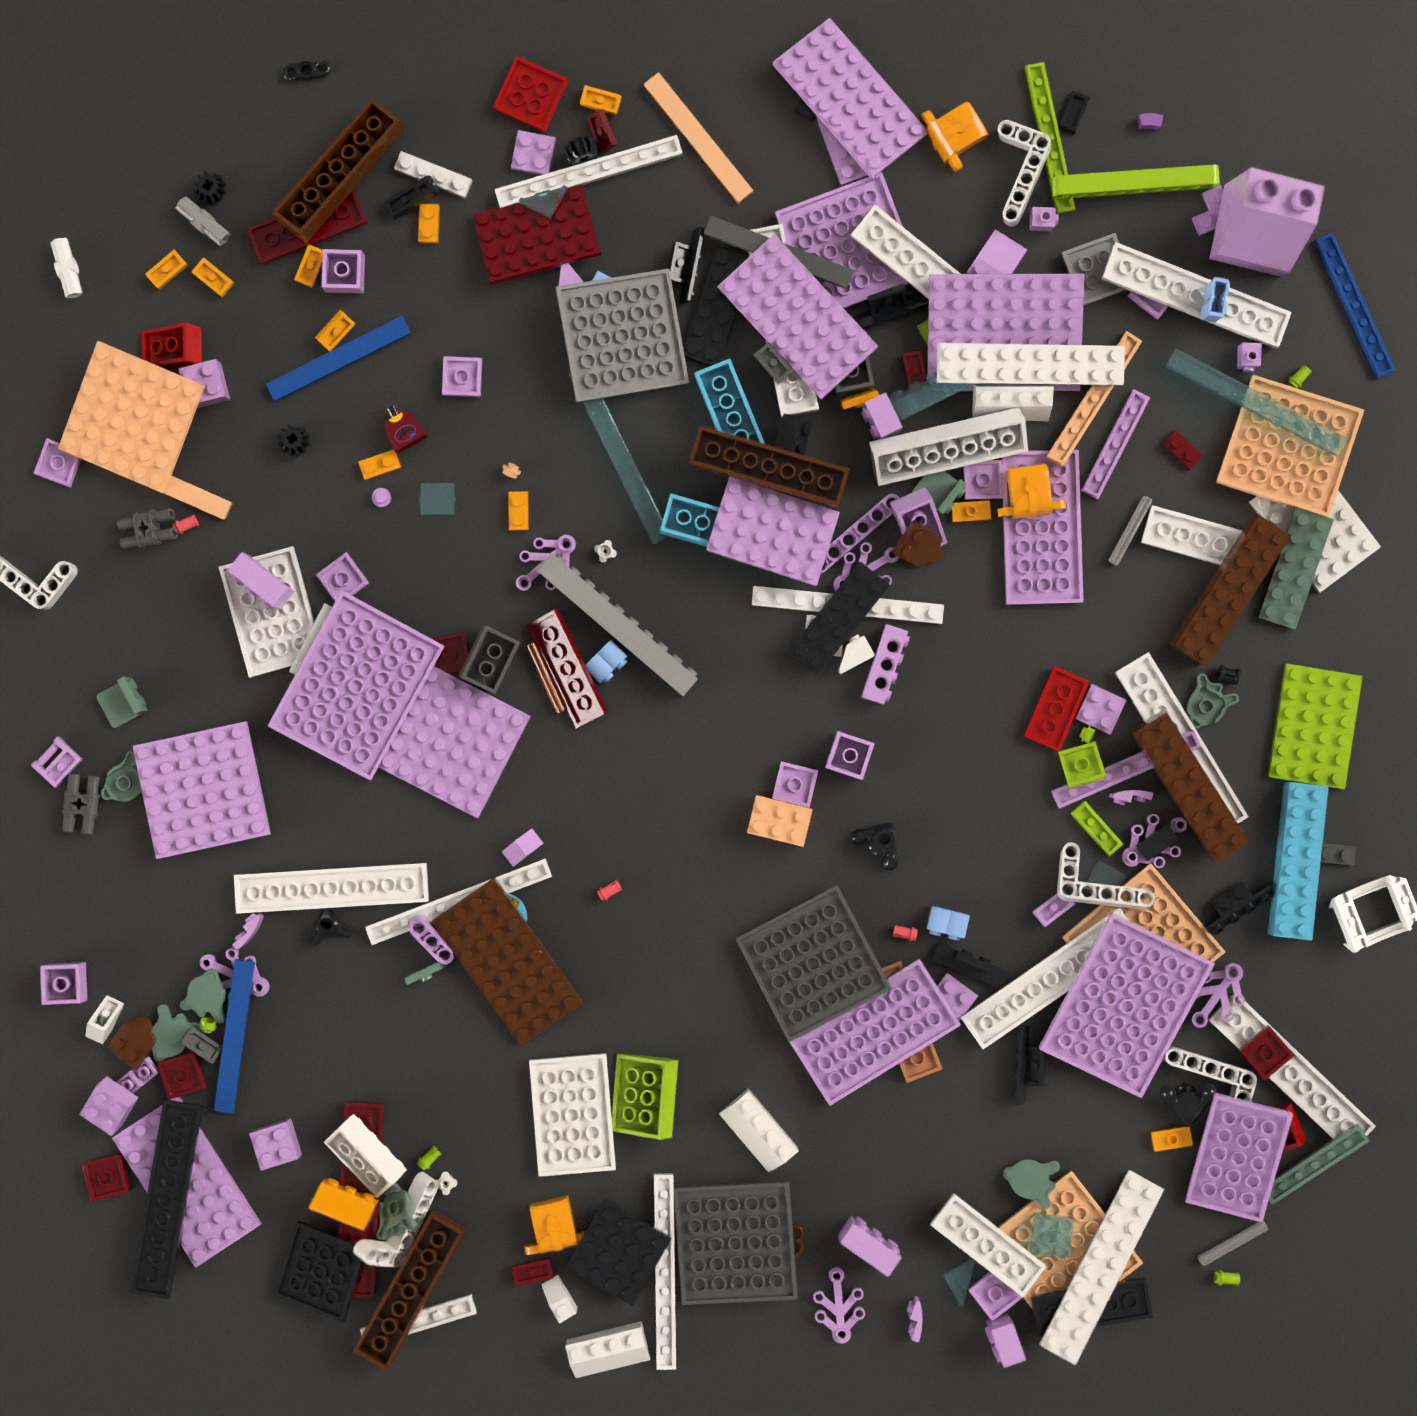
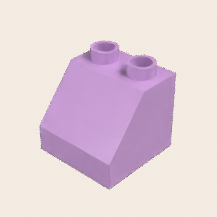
M1252 167L1224 185L1209 259L1279 277L1289 273L1317 225L1325 186Z

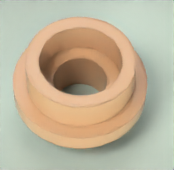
M508 463V465L503 464V474L515 479L521 474L517 465Z

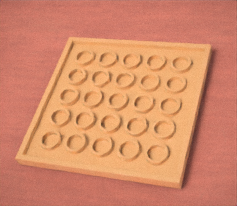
M97 341L58 449L156 491L165 493L205 385Z
M1252 375L1216 483L1329 518L1364 409Z
M1151 863L1147 864L1121 886L1147 889L1153 892L1155 901L1148 909L1141 910L1099 905L1062 936L1064 941L1068 943L1111 912L1120 908L1129 921L1214 962L1225 953L1224 949L1207 932L1203 924ZM1121 893V899L1129 902V895ZM1141 895V902L1144 904H1149L1148 897L1145 895Z
M1071 1169L1054 1182L1056 1187L1049 1194L1051 1206L1048 1209H1043L1038 1202L1032 1199L998 1226L999 1229L1047 1266L1023 1297L1031 1308L1030 1296L1068 1289L1105 1216L1103 1210ZM1134 1250L1118 1281L1123 1280L1143 1264Z

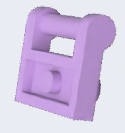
M59 736L53 740L54 743L46 752L31 764L55 788L83 760ZM61 748L63 751L45 769L43 765Z

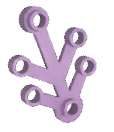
M562 535L558 540L536 538L533 542L534 547L539 550L544 547L556 548L552 553L555 556L562 554V557L566 560L564 564L569 567L570 553L576 547V542L572 536ZM538 540L543 541L541 547L536 546ZM565 541L570 542L568 548L563 547ZM526 550L520 553L519 557L522 562L526 563L530 560L542 561L527 576L521 575L517 578L516 586L520 590L527 591L531 588L532 581L540 575L537 570L552 553H530ZM524 553L529 554V558L527 560L522 559V555ZM523 580L528 582L526 587L521 586ZM547 580L545 583L546 588L548 590H555V586L553 588L548 587L549 581Z
M865 542L860 546L859 562L861 561L864 565H866L868 554L872 550L870 543ZM864 545L869 546L868 552L863 551L862 547ZM894 547L888 548L884 556L867 565V567L874 571L887 562L895 563L899 557H889V552ZM851 552L846 553L844 556L845 563L842 575L838 576L834 581L835 591L840 587V582L845 581L850 574L851 564L856 559L855 555ZM851 555L853 561L848 562L846 556ZM889 575L879 576L882 579L888 578L889 585L892 583V579Z
M1149 814L1147 816L1148 825L1145 838L1155 832V827L1160 820L1158 815ZM1152 816L1156 817L1155 823L1150 822ZM1175 817L1171 820L1170 827L1174 833L1183 832L1187 828V821L1182 817ZM1179 821L1183 823V826L1180 829L1177 827V823ZM1133 825L1131 827L1130 846L1122 853L1123 862L1127 866H1136L1141 862L1151 863L1156 868H1162L1165 865L1164 858L1157 856L1147 862L1135 845L1138 844L1139 836L1143 834L1144 829L1141 825ZM1135 827L1140 828V832L1138 834L1134 832ZM1171 846L1161 853L1169 854L1171 857H1179L1181 849L1178 846ZM1173 848L1178 850L1176 855L1172 854ZM1131 853L1135 855V859L1132 861L1129 859ZM1157 859H1161L1162 861L1160 866L1156 865Z
M234 947L226 951V957L231 960L233 967L235 959H239V951ZM230 950L235 952L234 957L230 956ZM212 954L204 955L200 959L201 968L204 970L215 969L217 972L230 977L231 979L219 983L222 985L223 990L231 987L233 969L218 963L216 957ZM251 955L247 956L244 960L251 959L255 962L251 994L259 997L264 996L269 991V982L265 978L260 977L256 966V958ZM205 960H209V966H206L204 964ZM260 984L262 986V990H258L256 988V985Z
M1230 963L1223 971L1210 972V979L1205 981V983H1209L1213 979L1224 978L1220 985L1201 988L1196 999L1204 995H1213L1202 1011L1196 1012L1192 1016L1194 1026L1203 1028L1207 1025V1016L1219 999L1221 1000L1223 1010L1222 1019L1226 1022L1233 1020L1234 1015L1230 1010L1227 988L1232 984L1234 992L1233 1003L1236 1006H1242L1245 999L1241 994L1239 984L1243 977V969L1240 965ZM1233 969L1237 971V975L1234 977L1229 974ZM1238 996L1243 999L1240 1004L1235 1002V998ZM1226 1012L1231 1014L1230 1019L1224 1018ZM1197 1017H1203L1204 1022L1198 1024L1196 1022Z
M834 1266L829 1270L828 1274L834 1286L835 1304L825 1297L824 1292L821 1290L814 1292L813 1299L816 1303L824 1305L836 1316L837 1324L828 1318L826 1312L821 1309L815 1312V1319L832 1330V1337L837 1343L843 1344L849 1341L851 1337L850 1329L858 1320L865 1317V1311L861 1306L855 1307L853 1315L845 1323L844 1315L857 1300L863 1298L864 1294L860 1287H855L852 1289V1294L843 1303L841 1281L844 1279V1272L841 1267ZM835 1273L840 1274V1277L838 1279H835L833 1277ZM860 1291L861 1295L857 1297L854 1295V1292ZM817 1294H822L823 1296L820 1300L815 1297ZM857 1310L863 1311L861 1316L856 1315ZM819 1313L824 1314V1318L818 1319L817 1315ZM840 1331L845 1332L843 1337L838 1336Z

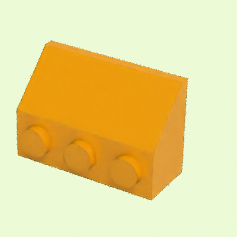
M328 1178V1180L324 1179L321 1182L309 1209L364 1230L372 1218L378 1200L374 1199L375 1196L372 1194H361L352 1186L346 1185L344 1187L339 1185L337 1180Z

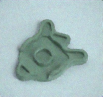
M1204 673L1196 676V688L1190 694L1186 703L1189 719L1195 729L1218 722L1229 706L1239 702L1237 694L1223 695L1221 693L1223 685L1221 683H1211Z
M128 751L122 763L114 766L106 774V783H104V788L100 793L102 799L129 802L142 794L134 751Z
M208 969L204 974L190 982L187 989V997L180 1002V1008L185 1011L194 1010L199 1017H204L209 1012L216 1023H223L226 1020V1015L223 1011L226 989L223 990L222 985L219 983L221 980L217 970Z
M166 1004L158 1006V1020L152 1028V1032L156 1037L155 1045L152 1048L153 1058L159 1062L184 1051L186 1047L179 1042L190 1026L199 1032L201 1031L200 1027H198V1022H189L183 1013H179L173 1018Z
M1027 1159L1018 1162L1012 1167L1005 1168L1003 1176L1009 1181L1017 1195L1026 1199H1033L1043 1209H1048L1051 1206L1049 1194L1056 1187L1055 1183L1049 1180V1176L1056 1173L1060 1169V1165L1057 1161L1042 1164L1035 1160Z
M395 1182L385 1191L384 1195L386 1197L384 1201L379 1203L380 1226L377 1231V1238L380 1240H386L391 1230L393 1235L399 1236L404 1229L414 1230L416 1227V1221L412 1217L411 1198Z

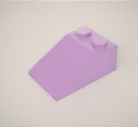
M995 229L966 274H1012L1027 249Z
M925 487L890 502L902 535L914 520L937 532L941 537L940 546L947 544L933 499Z

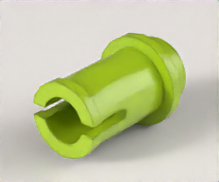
M1302 365L1293 377L1288 378V386L1301 388V384L1312 373L1307 366Z
M433 1145L422 1158H418L417 1164L424 1171L430 1169V1165L442 1153Z
M1218 1270L1214 1272V1282L1218 1283L1219 1286H1222V1284L1238 1286L1240 1284V1274Z

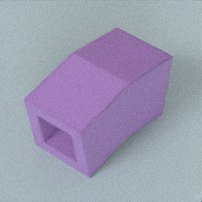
M1155 113L1140 114L1138 116L1139 129L1159 130L1163 115Z

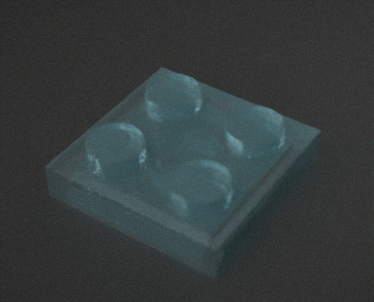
M1034 1213L1030 1252L1069 1258L1074 1218Z

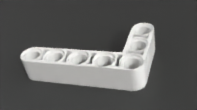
M1004 120L998 125L1000 140L1028 151L1003 210L1005 224L1016 226L1021 220L1048 157L1051 141L1050 137L1045 133L1010 120ZM1010 128L1012 131L1010 134L1005 135L1002 133V130ZM1026 134L1029 136V139L1021 141L1019 139L1020 136ZM1040 141L1047 143L1044 148H1039L1037 144ZM1032 159L1040 161L1036 166L1030 165L1029 162ZM1024 177H1030L1032 178V181L1028 184H1025L1022 182V179ZM1018 194L1024 196V199L1020 202L1014 200V197ZM1010 212L1017 214L1014 219H1008L1006 216Z
M0 556V581L37 609H50L77 575V567L74 564L61 561L55 565L39 586ZM65 566L69 567V573L67 575L63 574V568ZM14 573L15 580L10 582L9 576ZM56 581L58 584L57 588L52 590L51 584ZM29 584L31 589L30 592L26 594L24 592V588L26 585ZM44 596L46 602L41 606L39 600Z
M1067 843L1062 848L1057 895L1061 900L1141 910L1148 909L1154 903L1155 896L1153 892L1147 889L1078 882L1080 848L1075 843ZM1072 849L1075 852V856H1067L1065 850ZM1064 868H1071L1073 875L1067 876L1064 873ZM1062 887H1069L1072 891L1071 895L1064 894ZM1082 889L1090 890L1091 896H1083ZM1101 892H1109L1110 899L1102 898ZM1121 893L1129 895V902L1121 899ZM1140 896H1147L1149 904L1142 903Z
M1174 1046L1169 1047L1163 1058L1165 1062L1181 1069L1232 1084L1230 1097L1237 1098L1239 1093H1244L1243 1100L1251 1102L1257 1084V1077L1254 1073L1245 1068ZM1172 1051H1175V1052H1176V1057H1175V1059H1174V1060H1169V1059H1168L1169 1053L1172 1052ZM1194 1057V1064L1187 1066L1188 1058ZM1208 1063H1212V1070L1206 1072L1205 1066ZM1230 1068L1231 1075L1225 1078L1224 1071ZM1249 1074V1081L1247 1083H1243V1076Z
M420 1172L415 1176L408 1191L412 1202V1217L416 1221L414 1230L404 1229L399 1236L393 1235L391 1230L385 1242L362 1239L354 1246V1254L369 1265L401 1266L412 1247L438 1190V1182L425 1172Z

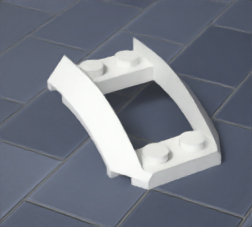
M1388 875L1368 882L1332 898L1329 908L1334 909L1346 939V943L1343 945L1353 953L1388 937L1412 930V924L1414 921H1417L1416 902L1407 879ZM1387 887L1400 921L1365 933L1353 900Z

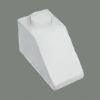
M856 635L849 639L850 643L845 647L838 670L839 674L875 656L865 636L859 637V635Z
M106 995L88 1021L85 1036L103 1044L113 1030L124 1003Z
M559 1275L541 1284L548 1304L559 1323L576 1314L578 1307Z

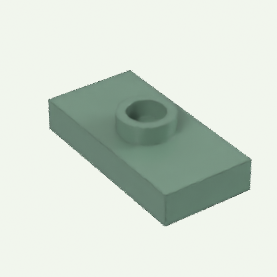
M436 962L406 976L404 980L407 985L419 979L424 982L433 977L432 973L443 969L444 965Z

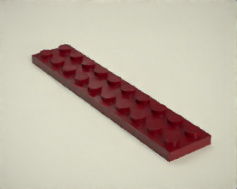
M346 1101L344 1122L354 1114L362 1120L369 1131L373 1132L383 1144L385 1103ZM342 1162L341 1185L344 1187L346 1185L352 1186L361 1194H372ZM380 1196L374 1198L378 1200L369 1224L364 1230L339 1221L338 1236L355 1243L362 1239L378 1241ZM363 1262L352 1298H375L377 1265H369Z

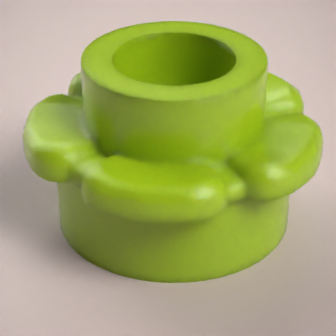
M1088 726V728L1084 727L1079 736L1082 738L1081 742L1090 743L1096 730L1092 729L1091 726Z
M202 1017L198 1023V1027L204 1033H212L217 1028L215 1020L211 1017Z

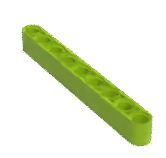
M1201 165L1060 175L1052 177L1051 183L1053 198L1067 199L1215 188L1220 186L1218 165Z

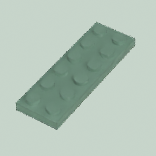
M1295 508L1287 531L1291 537L1279 554L1257 618L1296 629L1334 519Z

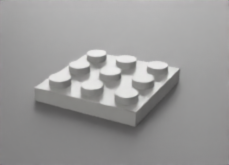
M1116 233L1061 252V257L1068 274H1085L1083 306L1127 290L1101 280L1113 244L1115 242L1119 243Z

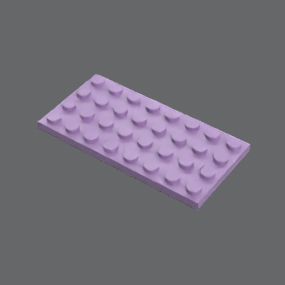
M830 18L773 61L772 65L871 179L929 133Z
M775 234L717 286L821 400L878 348V345Z
M1050 450L1027 451L1001 457L1003 467V508L1011 507L1006 470L1046 464L1048 467L1052 501L1065 500L1066 509L1052 511L1051 515L1037 516L1031 519H1012V516L1003 517L1006 605L1084 602L1079 450H1073L1062 468L1046 458Z
M920 959L915 960L887 978L892 987L891 990L790 1042L829 1106L961 1025Z
M180 1097L170 1099L183 1102ZM163 1105L112 1138L147 1193ZM201 1128L199 1129L180 1245L195 1268L262 1224Z

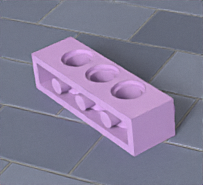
M888 624L884 626L861 698L884 705L885 701L889 702L892 691H889L891 683L894 684L898 673L895 670L897 665H901L904 657L901 654L902 649L907 647L909 642L908 631ZM889 642L896 643V652H890L887 649ZM883 660L890 661V670L882 669L881 663ZM877 678H882L885 681L883 689L876 687L875 681Z

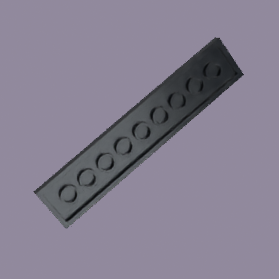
M169 1099L163 1100L130 1293L163 1299L171 1297L204 1105Z

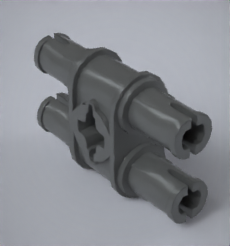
M152 509L149 512L134 513L132 517L118 519L117 526L119 530L134 528L135 531L134 536L120 539L122 549L137 546L142 549L149 545H160L163 541L176 539L178 537L176 528L160 530V522L175 518L173 509L161 511Z
M68 774L67 791L63 793L65 795L63 810H61L62 814H64L62 831L74 832L76 815L81 814L83 816L81 833L93 834L95 817L99 814L97 809L100 794H98L100 777L88 776L86 793L80 794L79 784L81 775ZM81 801L87 805L81 807L80 805L75 804V802Z

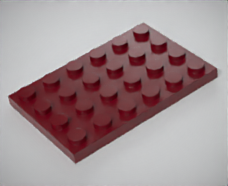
M582 185L507 207H497L472 214L490 285L601 255Z

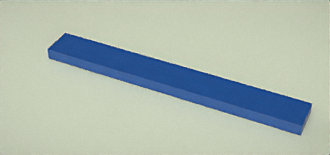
M1333 232L1314 240L1313 242L1376 379L1396 371Z
M400 316L267 383L266 386L273 400L277 402L410 335L411 332L403 316Z
M235 959L214 1111L232 1114L235 1111L254 975V961Z

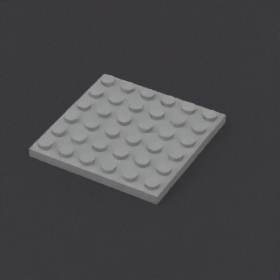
M669 269L555 287L576 402L689 384Z

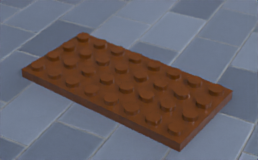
M495 877L431 921L520 1046L584 1003Z

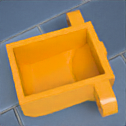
M969 102L961 104L939 119H935L930 110L921 114L927 126L926 129L929 132L928 136L932 141V146L935 151H938L944 163L948 161L955 172L963 168L957 155L988 137L984 125Z
M1046 464L1009 468L1006 470L1011 507L997 509L998 517L1012 516V519H1031L1037 516L1051 515L1052 511L1066 509L1065 500L1052 501L1049 473Z
M568 1195L530 1204V1214L537 1242L525 1245L526 1255L551 1251L558 1252L579 1244L586 1231L577 1233Z

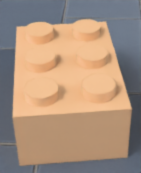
M756 795L747 833L804 847L813 809Z

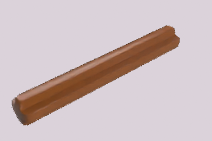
M532 642L526 646V649L557 714L562 713L566 710V707L535 643Z

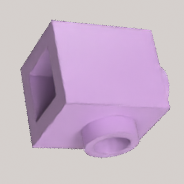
M1032 207L1029 231L1052 232L1054 227L1058 225L1059 216L1055 214L1056 208Z
M1242 342L1238 346L1237 369H1243V372H1255L1261 366L1262 343Z

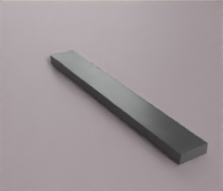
M710 216L704 231V235L750 253H754L769 239V237L714 216ZM783 243L815 278L847 289L854 272L853 269Z

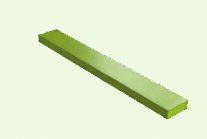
M1040 62L1026 65L1024 68L1037 129L1039 132L1047 134L1051 141V149L1045 161L1054 208H1056V214L1073 212L1076 210L1073 198L1054 199L1052 194L1051 178L1068 175L1045 64ZM1040 141L1041 148L1046 147L1047 143Z

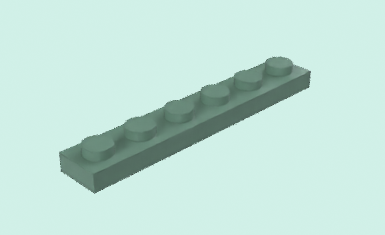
M1355 1124L1276 1176L1269 1202L1272 1205L1368 1143L1370 1140L1360 1126Z

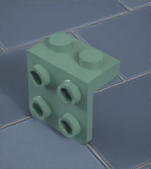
M941 471L924 475L912 493L925 487L933 499L938 515L941 517L944 513L948 514L955 506L952 502L956 497L958 499L962 497L966 491L964 486L967 483L961 479L957 481L947 472Z
M130 677L118 679L116 685L97 695V700L113 728H117L148 711L144 698L139 695L137 685Z

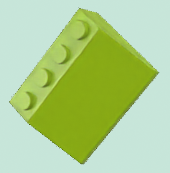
M617 1054L612 1108V1128L614 1132L658 1140L672 1137L678 1060L663 1057Z

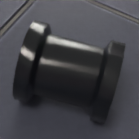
M1221 664L1218 668L1216 680L1219 682L1221 680L1232 682L1233 685H1237L1241 669H1230Z

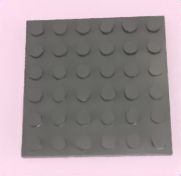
M838 885L736 938L788 1042L892 989Z
M789 1181L674 1187L682 1305L798 1300Z

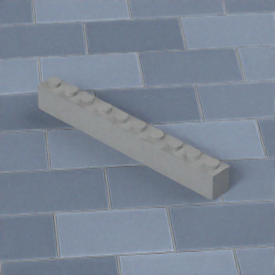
M552 553L537 571L680 695L684 696L698 680L695 677L697 673L691 667L686 669L681 665L683 661L677 655L671 656L666 652L668 648L662 642L657 644L652 640L654 636L648 630L642 631L638 628L639 623L630 616L628 619L623 615L625 611L619 605L615 604L613 606L609 603L610 598L604 592L598 593L594 590L595 585L590 580L586 579L584 581L580 578L579 575L581 573L575 567L569 568L564 564L566 560L561 555L557 554L555 556Z

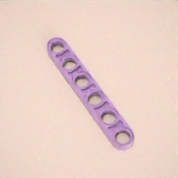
M887 495L830 544L829 549L832 547L837 548L839 556L831 558L827 552L824 561L825 567L822 569L821 574L893 514L892 508L886 505V501L889 498L899 499L897 495ZM875 510H879L883 515L879 521L872 518V512ZM859 523L867 524L868 531L866 533L858 531L857 526ZM851 535L854 539L853 544L845 545L843 537Z

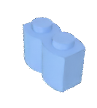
M1215 277L1206 285L1204 289L1205 302L1201 308L1202 320L1217 322L1225 315L1227 309L1226 297L1230 291L1228 279Z
M610 640L586 664V668L599 683L603 681L607 683L614 676L612 672L616 668L620 670L627 663L625 659L628 656Z
M931 906L926 929L930 930V934L941 936V933L949 935L948 938L959 941L960 938H965L970 915Z

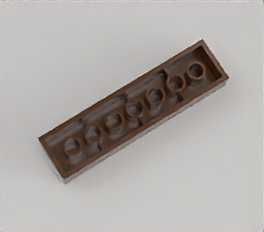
M371 98L272 211L277 222L304 243H307L405 131L401 120Z
M700 425L689 460V466L728 478L732 477L835 509L839 507L849 469Z
M1252 515L1169 645L1196 663L1207 667L1291 535L1261 515Z
M1162 710L1130 731L1214 862H1220L1250 843L1166 711Z
M435 1209L430 1213L353 1352L385 1371L389 1369L466 1233V1227Z

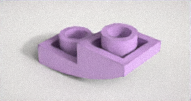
M1122 790L1109 794V798H1113L1114 803L1125 805V802H1131L1133 796H1135L1134 800L1144 803L1146 799L1152 800L1153 792L1141 790Z
M253 913L245 920L247 923L242 927L247 933L243 931L235 937L236 942L232 945L236 950L243 948L256 934L264 917L262 913L257 915Z
M148 1056L138 1070L132 1069L116 1083L133 1094L159 1073V1069Z
M914 1296L913 1301H909L907 1306L908 1315L911 1320H914L909 1325L908 1333H910L912 1341L919 1343L922 1331V1309L919 1298Z

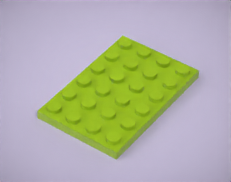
M1285 664L1267 777L1345 789L1363 676Z

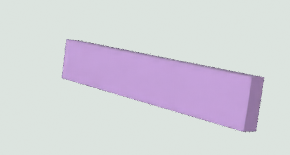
M1135 389L1131 391L1081 492L1097 500L1099 499L1150 397Z

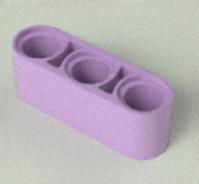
M423 915L413 916L410 921V933L440 964L450 963L453 960V951L435 926ZM420 923L423 925V928L418 929L414 925ZM435 937L437 940L429 942L427 938ZM446 950L449 954L444 956L440 952Z

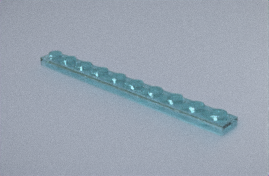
M1175 349L1166 365L1167 368L1336 457L1339 456L1348 440L1346 437L1178 349Z
M603 398L582 401L652 544L654 545L669 538L670 536L660 534L663 519Z

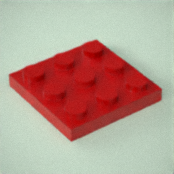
M516 56L493 105V110L545 133L569 80Z

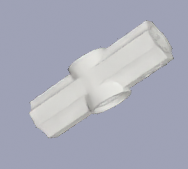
M54 239L50 242L56 261L54 262L57 276L61 279L65 297H79L83 294L78 278L79 268L75 258L72 256L68 239Z

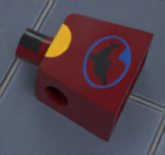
M396 405L386 410L391 419L386 421L384 425L392 447L397 454L429 437L408 410L400 413Z

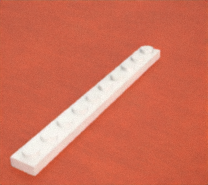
M675 135L494 190L499 206L503 208L683 155L678 136Z
M753 586L752 606L820 612L833 594ZM880 598L865 617L942 624L944 605Z
M546 859L495 878L508 894L550 878L552 874ZM488 881L366 926L371 945L410 931V921L415 915H423L431 922ZM420 923L414 925L415 928L423 926Z
M673 1173L654 1174L655 1228L671 1236L672 1240L655 1267L657 1370H676Z

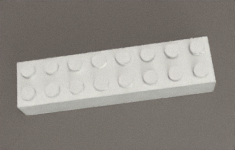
M1019 407L869 442L873 471L878 486L1028 451L1025 418Z

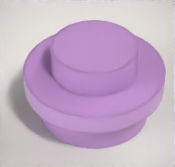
M378 488L372 494V501L378 507H385L391 501V494L385 488Z

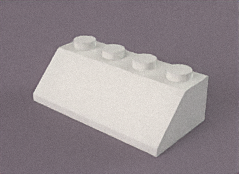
M974 383L972 418L1019 407L1025 421H1049L1053 406L1054 387L1052 384Z
M748 1088L719 1112V1115L768 1173L783 1165L798 1152L796 1144Z
M354 1114L324 1142L376 1198L391 1187L407 1170L402 1162L396 1159L390 1153V1150Z
M642 1321L567 1339L565 1345L569 1364L575 1378L651 1360Z

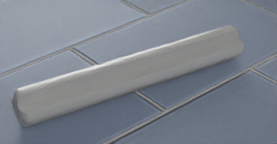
M1143 496L1108 560L1111 564L1117 566L1121 561L1152 503L1151 498Z
M1264 1221L1257 1222L1199 1255L1198 1260L1200 1264L1206 1266L1268 1230Z

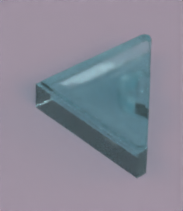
M563 185L558 189L551 191L549 189L536 193L534 196L520 198L519 202L551 218L568 189L567 186Z
M973 1258L943 1273L961 1307L964 1305V1299L976 1262Z

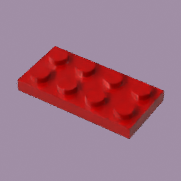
M1053 666L1023 737L1060 752L1090 681Z

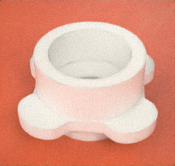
M606 540L601 545H596L594 551L599 555V560L603 563L617 555V552L611 546L612 542Z
M446 1171L436 1180L439 1184L438 1188L442 1190L443 1195H448L450 1190L457 1186V1180L453 1179Z

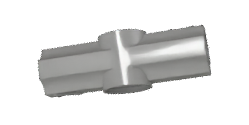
M186 196L179 200L175 209L187 218L202 234L205 233L219 246L228 241L231 234L219 225L216 219L207 211L199 208Z

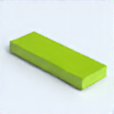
M1083 801L1070 813L1108 857L1123 845L1086 801Z

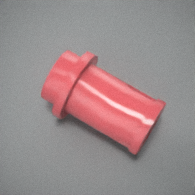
M193 514L181 521L176 520L172 525L173 528H176L178 534H184V531L199 526V523Z
M616 879L603 888L599 887L600 890L597 893L602 901L605 899L608 901L609 897L622 891V888Z
M895 925L893 937L910 940L909 942L916 941L918 930L914 929V927L911 929Z

